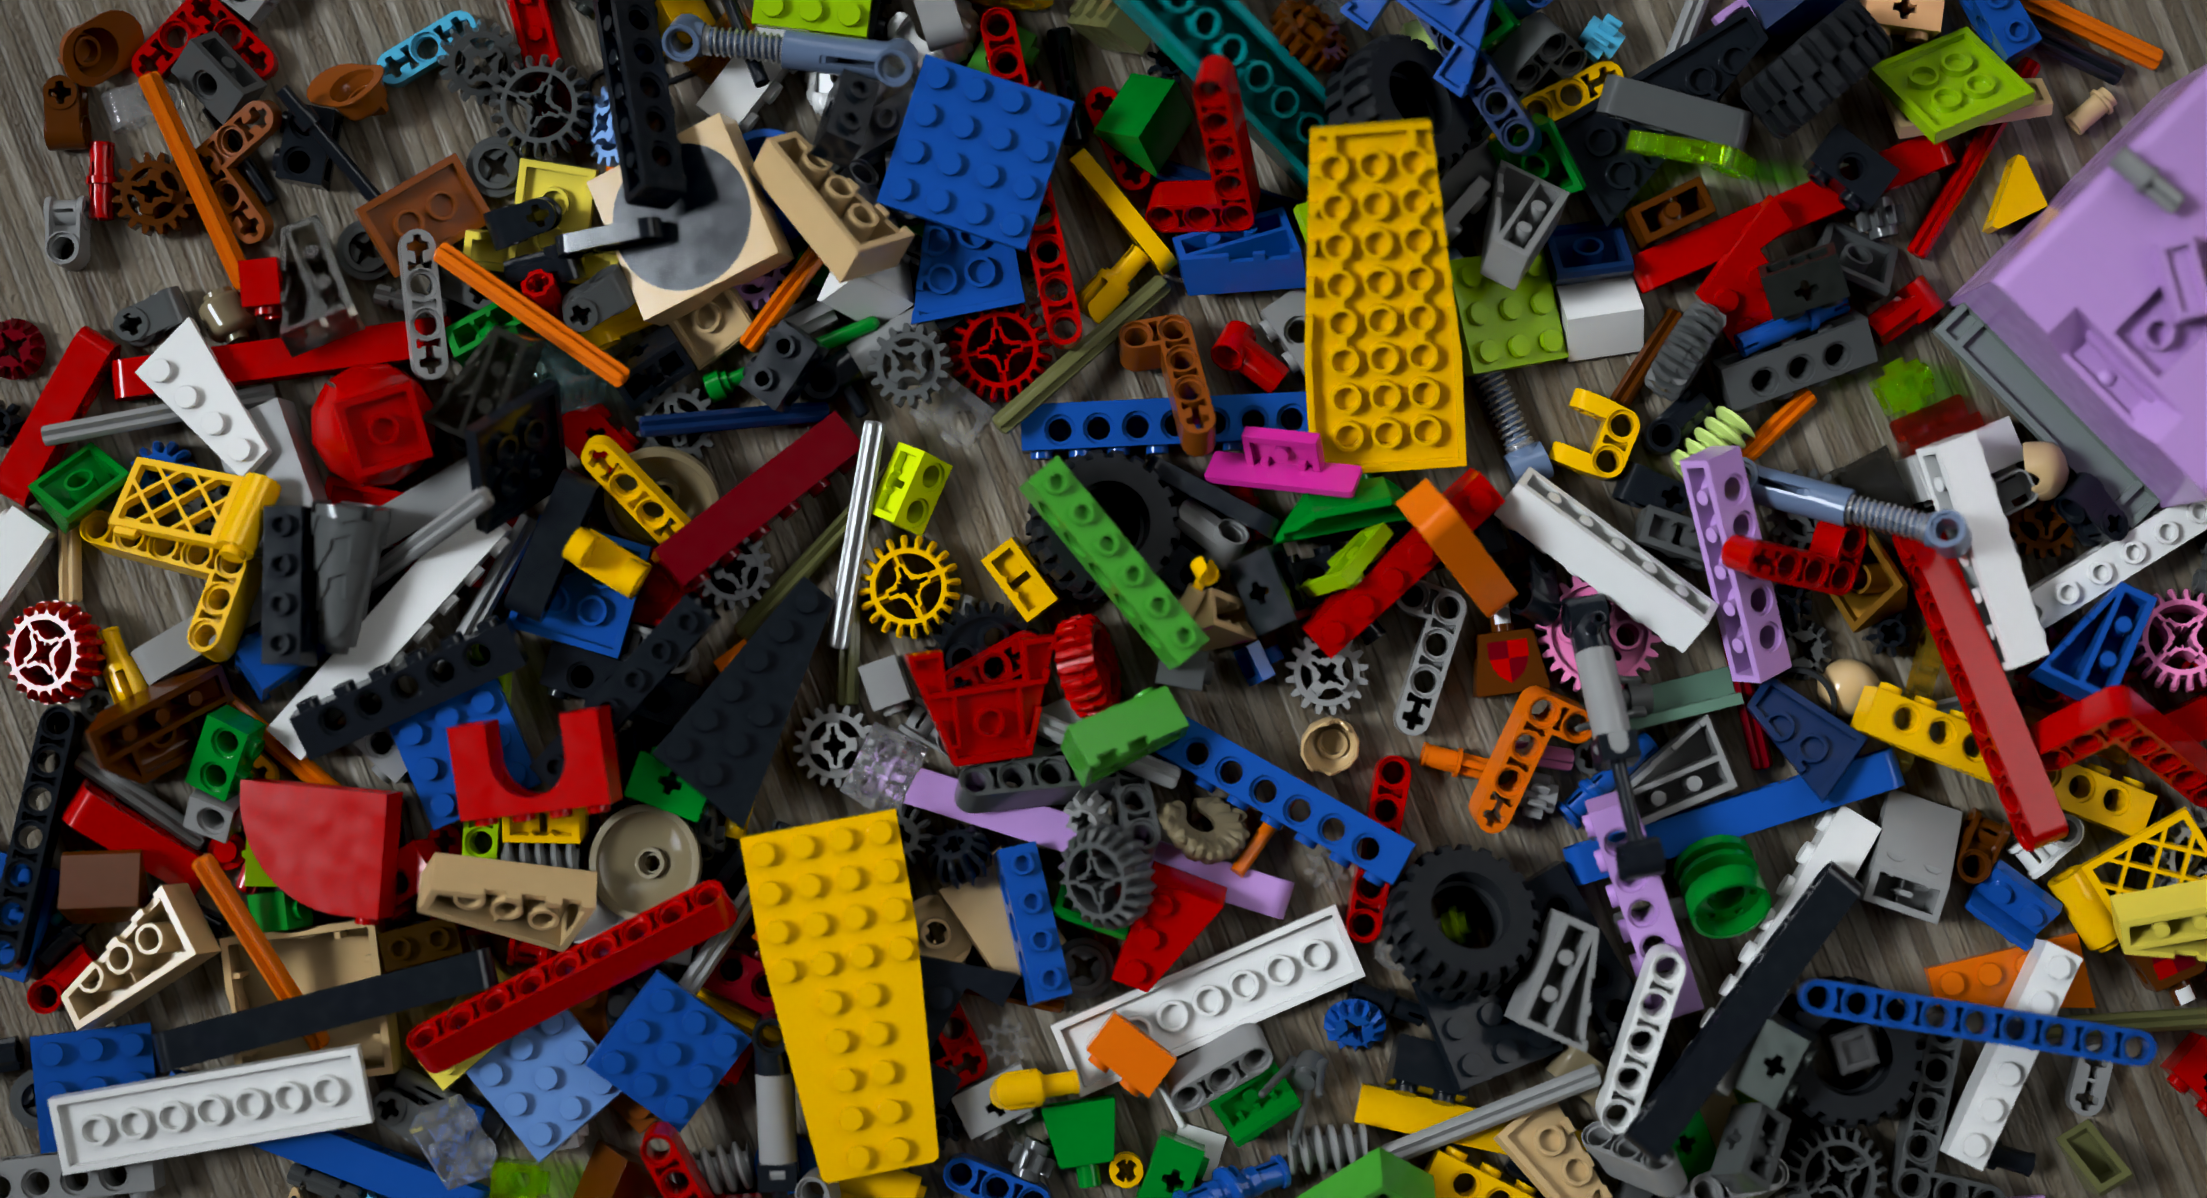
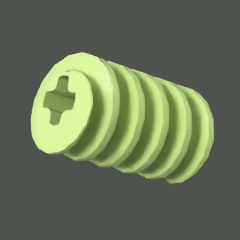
M1718 406L1714 410L1717 419L1707 416L1703 420L1705 429L1696 427L1692 431L1694 440L1685 438L1681 441L1684 451L1675 448L1670 452L1674 468L1683 478L1679 461L1710 446H1731L1735 444L1737 446L1740 445V448L1744 449L1746 444L1742 435L1745 433L1755 438V434L1750 426L1732 410L1724 406Z

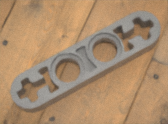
M413 229L400 238L397 249L410 366L417 378L423 381H433L446 373L449 362L438 264L433 260L436 244L429 232L423 229ZM413 237H418L419 243L426 244V250L420 253V263L429 262L430 269L420 267L411 271L408 270V264L414 265L416 263L414 251L407 250V245L413 242ZM423 275L430 280L431 291L427 296L420 297L412 292L410 282L414 276ZM419 314H428L435 320L436 327L431 335H422L416 330L415 319ZM437 339L438 346H431L430 353L432 359L439 360V366L433 368V374H428L426 367H420V360L426 358V347L418 349L416 341L426 343Z

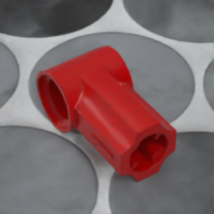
M542 269L528 272L525 280L520 282L523 295L565 324L561 308L564 296L553 274L546 273ZM537 333L539 339L544 338V337H542L541 335H539V334Z
M1923 274L1894 294L1895 297L1888 303L1868 315L1867 318L1873 341L1878 343L1880 347L1891 342L1914 324L1919 325L1945 306Z
M1238 320L1230 321L1226 324L1210 351L1213 362L1226 371L1239 370L1267 393H1272L1290 368L1256 343V333L1250 325Z
M81 943L47 975L30 986L27 992V1003L30 1008L40 1014H48L65 1008L60 996L91 962L97 961L100 957L84 943ZM46 985L52 986L57 992V1000L52 1006L47 1005L41 996L42 989Z

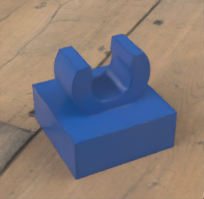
M1259 640L1233 652L1249 687L1276 675L1271 664L1284 658L1278 644L1264 650Z

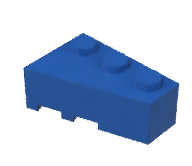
M1284 207L1256 214L1253 225L1244 231L1190 232L1172 238L1180 275L1188 296L1306 288V273L1302 252Z
M2121 581L2107 591L2050 651V654L2046 655L2026 677L2077 701L2106 687L2119 685L2158 598Z

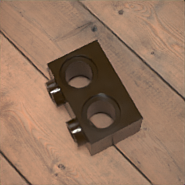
M441 918L377 934L386 972L397 971L471 951L465 926Z

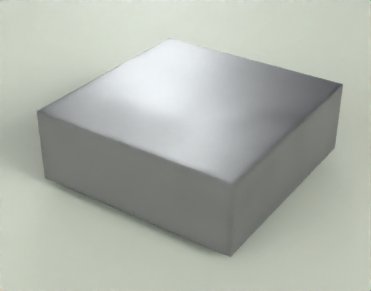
M1863 1024L1827 1036L1841 1075L1880 1063L1868 1025Z

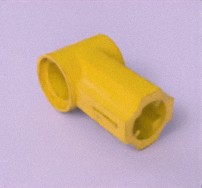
M635 302L627 310L611 316L588 331L581 332V335L600 349L606 350L621 342L622 337L653 324L644 321ZM587 311L581 312L580 314L584 315L587 313Z

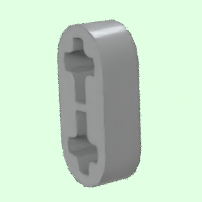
M2087 1042L2086 1046L2090 1051H2094L2099 1048L2100 1044ZM2073 1056L2064 1100L2072 1112L2090 1117L2096 1115L2104 1105L2113 1062L2102 1061L2100 1066L2094 1065L2089 1077L2091 1067L2088 1063H2085V1058ZM2088 1081L2087 1094L2093 1096L2092 1103H2085L2082 1109L2081 1102L2076 1100L2077 1093L2083 1094L2085 1092Z

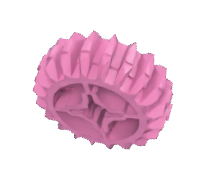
M2168 589L2165 597L2166 602L2158 593L2152 595L2158 599L2134 650V653H2139V656L2132 660V667H2139L2144 664L2147 668L2140 675L2141 678L2145 680L2153 673L2158 677L2154 682V687L2160 688L2165 680L2170 681L2169 691L2172 693L2178 690L2179 682L2183 683L2187 693L2192 692L2195 685L2194 679L2200 687H2207V656L2202 652L2204 648L2197 640L2198 631L2203 626L2207 629V607L2203 605L2205 594L2200 593L2196 600L2193 601L2190 600V589H2184L2181 598L2177 599L2174 589ZM2179 612L2189 614L2194 618L2187 623L2181 624L2173 621L2170 617L2165 619L2162 615ZM2151 624L2158 629L2156 633L2163 641V648L2156 656L2151 650L2148 639ZM2192 629L2184 645L2182 644L2180 648L2176 646L2171 652H2167L2175 639L2174 634L2178 637L2179 634L2184 635ZM2173 658H2183L2189 663L2195 662L2198 667L2176 669L2165 664Z

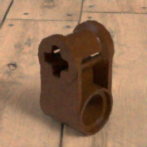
M63 75L52 76L43 86L44 139L49 151L89 149V142L92 141V126L89 118V95L87 88L74 83L69 77ZM67 88L71 89V96H66L62 100L60 93L66 92Z
M1972 808L1960 829L1951 878L1956 882L1965 884H1976L1985 881L1991 874L1996 859L2008 840L2011 824L2005 821L2000 824L1981 815L1980 809ZM1967 856H1971L1976 862V871L1970 877L1962 869V863Z

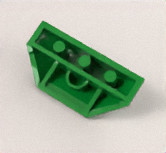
M1364 473L1352 498L1302 493L1273 536V543L1275 545L1367 528L1383 522L1389 524L1408 520L1395 504L1407 492L1383 476L1373 478L1372 473Z

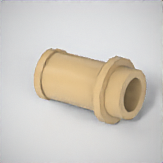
M2101 87L2098 90L2093 89L2090 91V97L2065 117L2068 125L2078 135H2083L2103 115H2110L2114 112L2113 107L2117 104V101L2106 88Z

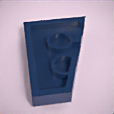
M1774 677L1764 681L1746 705L1749 713L1822 804H1824L1868 742L1866 736Z

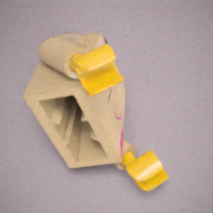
M1203 557L1195 558L1190 568L1196 580L1194 583L1188 584L1178 602L1210 639L1198 651H1209L1257 640L1255 630L1249 626L1246 620V608L1241 598L1212 587L1204 590L1205 586L1216 583L1220 577L1219 570L1213 560L1210 559L1206 564ZM1268 587L1264 589L1265 594L1269 593Z

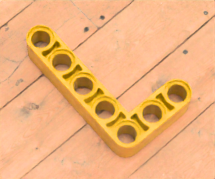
M95 510L80 522L79 531L81 537L106 554L207 580L188 630V644L192 649L214 662H223L233 656L263 578V564L258 558L254 556L251 560H243L242 568L235 573L240 563H234L223 558L220 555L221 551L218 549L142 534L138 535V538L141 536V540L135 545L136 540L115 536L113 534L114 529L108 524L111 512ZM124 517L127 520H135L134 518ZM108 527L106 533L101 537L103 531ZM175 545L174 550L168 555L170 548ZM209 553L208 559L202 563L204 556ZM230 598L228 605L222 609L223 603ZM216 634L215 641L208 646L211 637Z

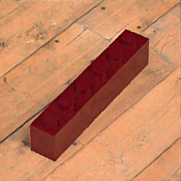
M833 411L653 550L651 559L680 594L689 587L693 592L711 578L708 573L718 564L725 568L742 554L739 551L741 546L749 540L754 545L761 541L772 531L769 525L780 517L783 521H786L801 509L802 506L798 502L810 494L813 498H816L831 485L828 479L838 471L845 475L855 468L861 441L839 414Z

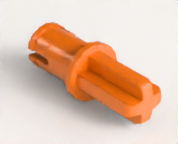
M1424 742L1419 757V766H1427L1450 772L1451 777L1455 778L1458 775L1479 780L1489 759L1464 753L1463 748L1460 747L1456 751Z

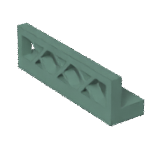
M1729 666L1651 684L1654 695L1653 712L1647 714L1646 717L1631 718L1629 722L1631 730H1637L1744 704L1741 692H1735ZM1584 701L1578 702L1583 707H1586Z

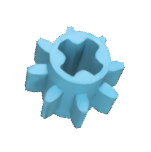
M1607 13L1603 20L1594 15L1578 38L1579 41L1585 44L1584 50L1587 53V58L1596 63L1602 55L1610 61L1626 37L1618 31L1623 22Z

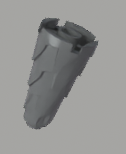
M312 500L310 538H313L312 573H315L314 612L318 613V643L325 645L324 652L348 654L349 648L356 647L362 619H365L367 616L372 582L377 577L382 546H386L392 509L379 505L341 501V503H336L335 506L331 505L332 500Z

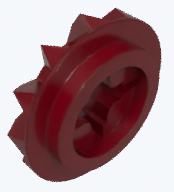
M11 318L0 322V376L10 380H21L30 377L39 370L46 357V342L43 334L34 324L23 319ZM7 338L16 343L24 342L22 343L23 346L18 349L21 360L13 355L3 356L5 351L9 349Z

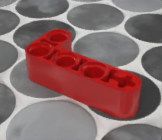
M1819 521L1814 530L1809 550L1743 535H1733L1724 543L1721 559L1725 567L1755 578L1841 596L1847 594L1853 588L1866 547L1867 533L1862 525L1856 526L1855 523L1842 527Z
M86 777L63 810V821L109 850L142 849L145 871L169 885L188 883L195 896L203 884L193 870L192 864L205 853L199 849L194 850L157 824L115 800L116 796Z

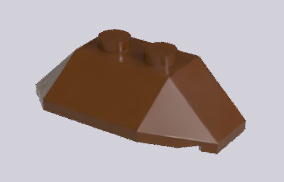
M215 664L165 678L99 712L85 734L100 769L144 785L192 759L207 714L225 705L231 706L235 699L221 664Z

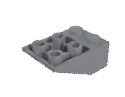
M1896 789L1887 791L1876 824L1882 830L1865 858L1858 879L1864 885V888L1857 899L1925 922L1938 924L1950 887L1963 812Z

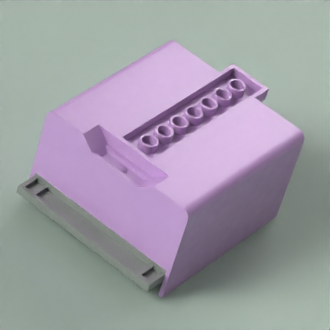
M2207 64L2162 89L2047 202L2048 207L2038 211L1946 302L1950 308L1957 307L1931 331L2039 441L2052 442L2061 448L2065 454L2068 469L2073 476L2079 472H2086L2097 477L2102 482L2107 493L2128 518L2129 530L2133 529L2151 510L2207 500V315L2171 324L2150 247L2194 234L2207 281ZM2125 145L2150 167L2154 168L2157 166L2159 168L2157 173L2184 195V202L2175 212L2168 214L2141 191L2135 193V187L2108 166L2109 162Z

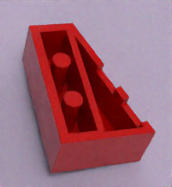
M1154 861L1151 869L1157 871L1150 876L1151 881L1157 885L1150 892L1154 901L1147 906L1148 912L1141 918H1138L1137 921H1134V924L1130 925L1127 937L1123 940L1116 958L1111 979L1148 993L1224 907L1227 887Z

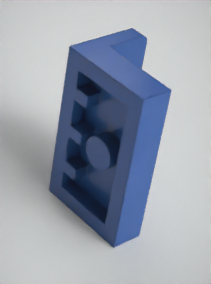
M2001 859L1994 864L1991 874L1985 881L1972 884L1965 903L1966 910L1971 912L1975 918L1985 922L2003 935L2006 940L2026 952L2033 947L2036 935L2061 913L2063 903Z

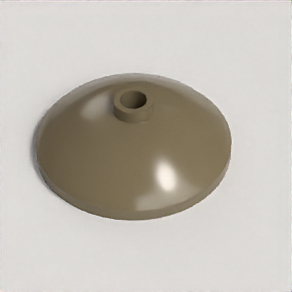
M653 446L641 448L628 454L659 487L661 485L671 487L672 491L664 492L691 520L720 499L717 483L710 471L699 460L686 452L671 447ZM621 475L616 478L618 485L625 490H633L638 486L635 478L630 475ZM604 488V507L614 529L626 540L652 547L659 546L660 544ZM648 502L643 505V510L651 517H659L664 514V509L658 503ZM670 518L667 522L670 526L673 520L672 518Z
M649 804L633 805L616 812L601 826L591 846L589 871L598 872L597 895L603 904L615 914L630 919L698 885L702 871L701 847L695 832L683 817ZM656 856L660 864L658 869L654 871L651 868L650 862Z

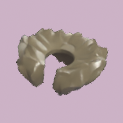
M1217 796L1194 798L1191 803V822L1207 817L1213 824V830L1210 832L1198 831L1188 824L1186 820V806L1180 800L1161 803L1156 809L1159 825L1167 831V836L1172 840L1174 847L1181 849L1187 859L1201 861L1205 865L1233 858L1238 849H1244L1245 840L1250 836L1245 823L1248 817L1247 814L1241 809L1225 803L1224 799Z

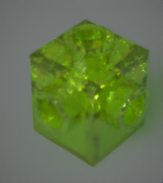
M1903 356L1881 367L1885 374L1868 383L1886 417L1902 409H1905L1908 415L1928 404L1925 397L1935 392L1932 385L1935 382L1934 376L1927 364L1924 362L1920 364L1918 358L1905 362Z

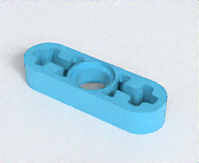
M453 11L387 50L378 58L376 65H381L385 70L382 80L391 87L400 88L440 65L437 61V56L447 54L440 45L441 41L444 40L437 32L442 30L448 36L450 35L449 30L451 28L456 30L454 24L457 21H467L470 23L471 28H476L477 21L466 11ZM452 36L447 39L450 43L453 40ZM478 38L472 39L470 41L476 43ZM425 39H433L438 43V52L431 59H422L418 54V46ZM407 50H409L412 58L419 64L418 67L414 68L410 62L406 63L400 68L402 75L397 78L393 74H386L391 69L388 63L392 60L402 64L409 59L404 54Z

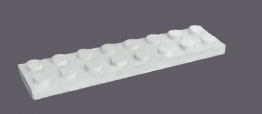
M1332 904L1165 975L1157 981L1148 993L1135 988L1050 1024V1027L1069 1071L1073 1069L1077 1071L1080 1086L1079 1095L1081 1098L1122 1079L1111 1069L1104 1073L1088 1060L1091 1054L1086 1051V1046L1114 1009L1177 1057L1211 1042L1239 1025L1257 1023L1366 975L1336 904Z
M360 1043L51 1096L48 1099L63 1176L372 1123L375 1120Z

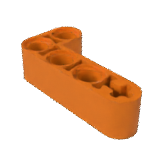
M1427 478L1395 502L1397 507L1424 537L1488 619L1519 595L1459 514Z
M1530 686L1522 691L1468 804L1470 815L1482 830L1494 834L1503 831L1509 825L1552 735L1577 744L1583 743L1592 737L1591 730L1576 732L1574 728H1566L1567 721L1573 715H1581L1579 724L1589 721L1587 711L1580 703L1541 686ZM1547 700V705L1543 712L1532 714V708L1536 702ZM1523 735H1530V741L1526 747L1515 749L1518 738ZM1514 770L1510 781L1503 784L1498 783L1499 776L1504 771ZM1494 807L1496 808V810L1494 811V813L1487 812V813L1485 814V816H1484L1483 813H1484L1485 810L1492 811V810L1494 809Z

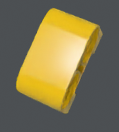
M1575 388L1568 407L1601 421L1600 427L1589 453L1554 441L1548 454L1551 463L1574 473L1601 481L1610 480L1619 475L1626 465L1639 433V418L1632 410L1608 398L1585 389ZM1614 417H1622L1628 422L1629 433L1627 436L1620 437L1613 433L1611 421ZM1606 452L1612 455L1615 461V467L1612 472H1603L1598 468L1596 459L1599 453Z
M579 527L568 541L562 553L563 558L633 600L653 568L652 565L592 528Z

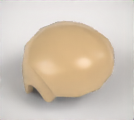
M2024 442L2023 458L2025 470L2039 479V483L2032 486L2031 490L2038 493L2037 499L2039 501H2048L2055 498L2065 488L2068 480L2069 469L2065 454L2059 446L2052 442Z
M1836 659L1829 663L1821 674L1832 685L1837 697V715L1843 718H1853L1865 685L1879 687L1880 680L1875 672L1868 665L1855 659ZM1817 680L1818 697L1831 710L1829 694L1825 687Z
M1324 717L1312 722L1303 733L1300 756L1311 772L1317 771L1328 776H1334L1350 768L1358 758L1359 737L1350 723L1335 717Z

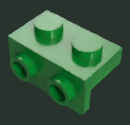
M1274 1060L1271 1066L1263 1073L1209 1102V1105L1237 1147L1254 1141L1262 1132L1277 1122L1289 1118L1295 1110L1302 1106L1301 1101L1285 1077L1264 1098L1258 1096L1259 1091L1280 1070Z

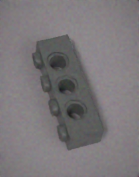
M1852 310L1820 323V327L1814 331H1810V329L1804 330L1749 354L1747 357H1743L1737 351L1710 362L1722 404L1733 412L1747 413L1758 408L1759 403L1770 399H1787L1795 394V390L1807 386L1820 387L1826 385L1831 381L1832 377L1843 373L1847 375L1860 373L1867 369V365L1877 362L1878 357L1868 318L1856 310ZM1837 344L1835 355L1825 359L1827 349ZM1801 357V364L1798 369L1789 372L1791 361ZM1765 370L1764 379L1760 383L1752 385L1754 375L1758 371Z

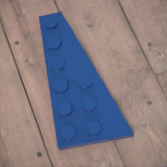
M925 220L911 325L1026 304L1016 249Z

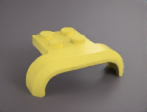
M521 157L514 203L519 204L544 196L551 197L562 208L563 216L560 224L550 231L530 237L527 241L498 251L495 250L488 230L468 229L465 232L463 253L487 270L504 272V261L525 254L543 251V247L556 244L555 237L560 234L591 228L595 202L586 182L597 177L599 169ZM539 208V211L534 213L535 219L544 221L549 216L548 210H541ZM612 251L581 258L586 276L568 281V283L582 284L607 266L613 264L619 266L620 262L616 252Z

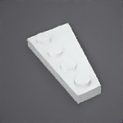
M188 317L135 373L238 476L244 477L246 473H253L273 451L250 412L245 409L236 394L238 392L217 362L218 359L213 350L202 337L197 323L193 318Z

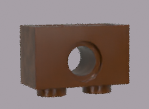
M1698 176L1630 208L1623 217L1640 250L1710 217L1717 210L1701 176Z

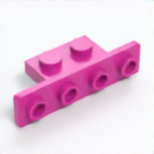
M1245 426L1241 436L1244 453L1215 451L1204 476L1206 482L1213 484L1352 498L1363 472L1360 465L1325 462L1320 433Z

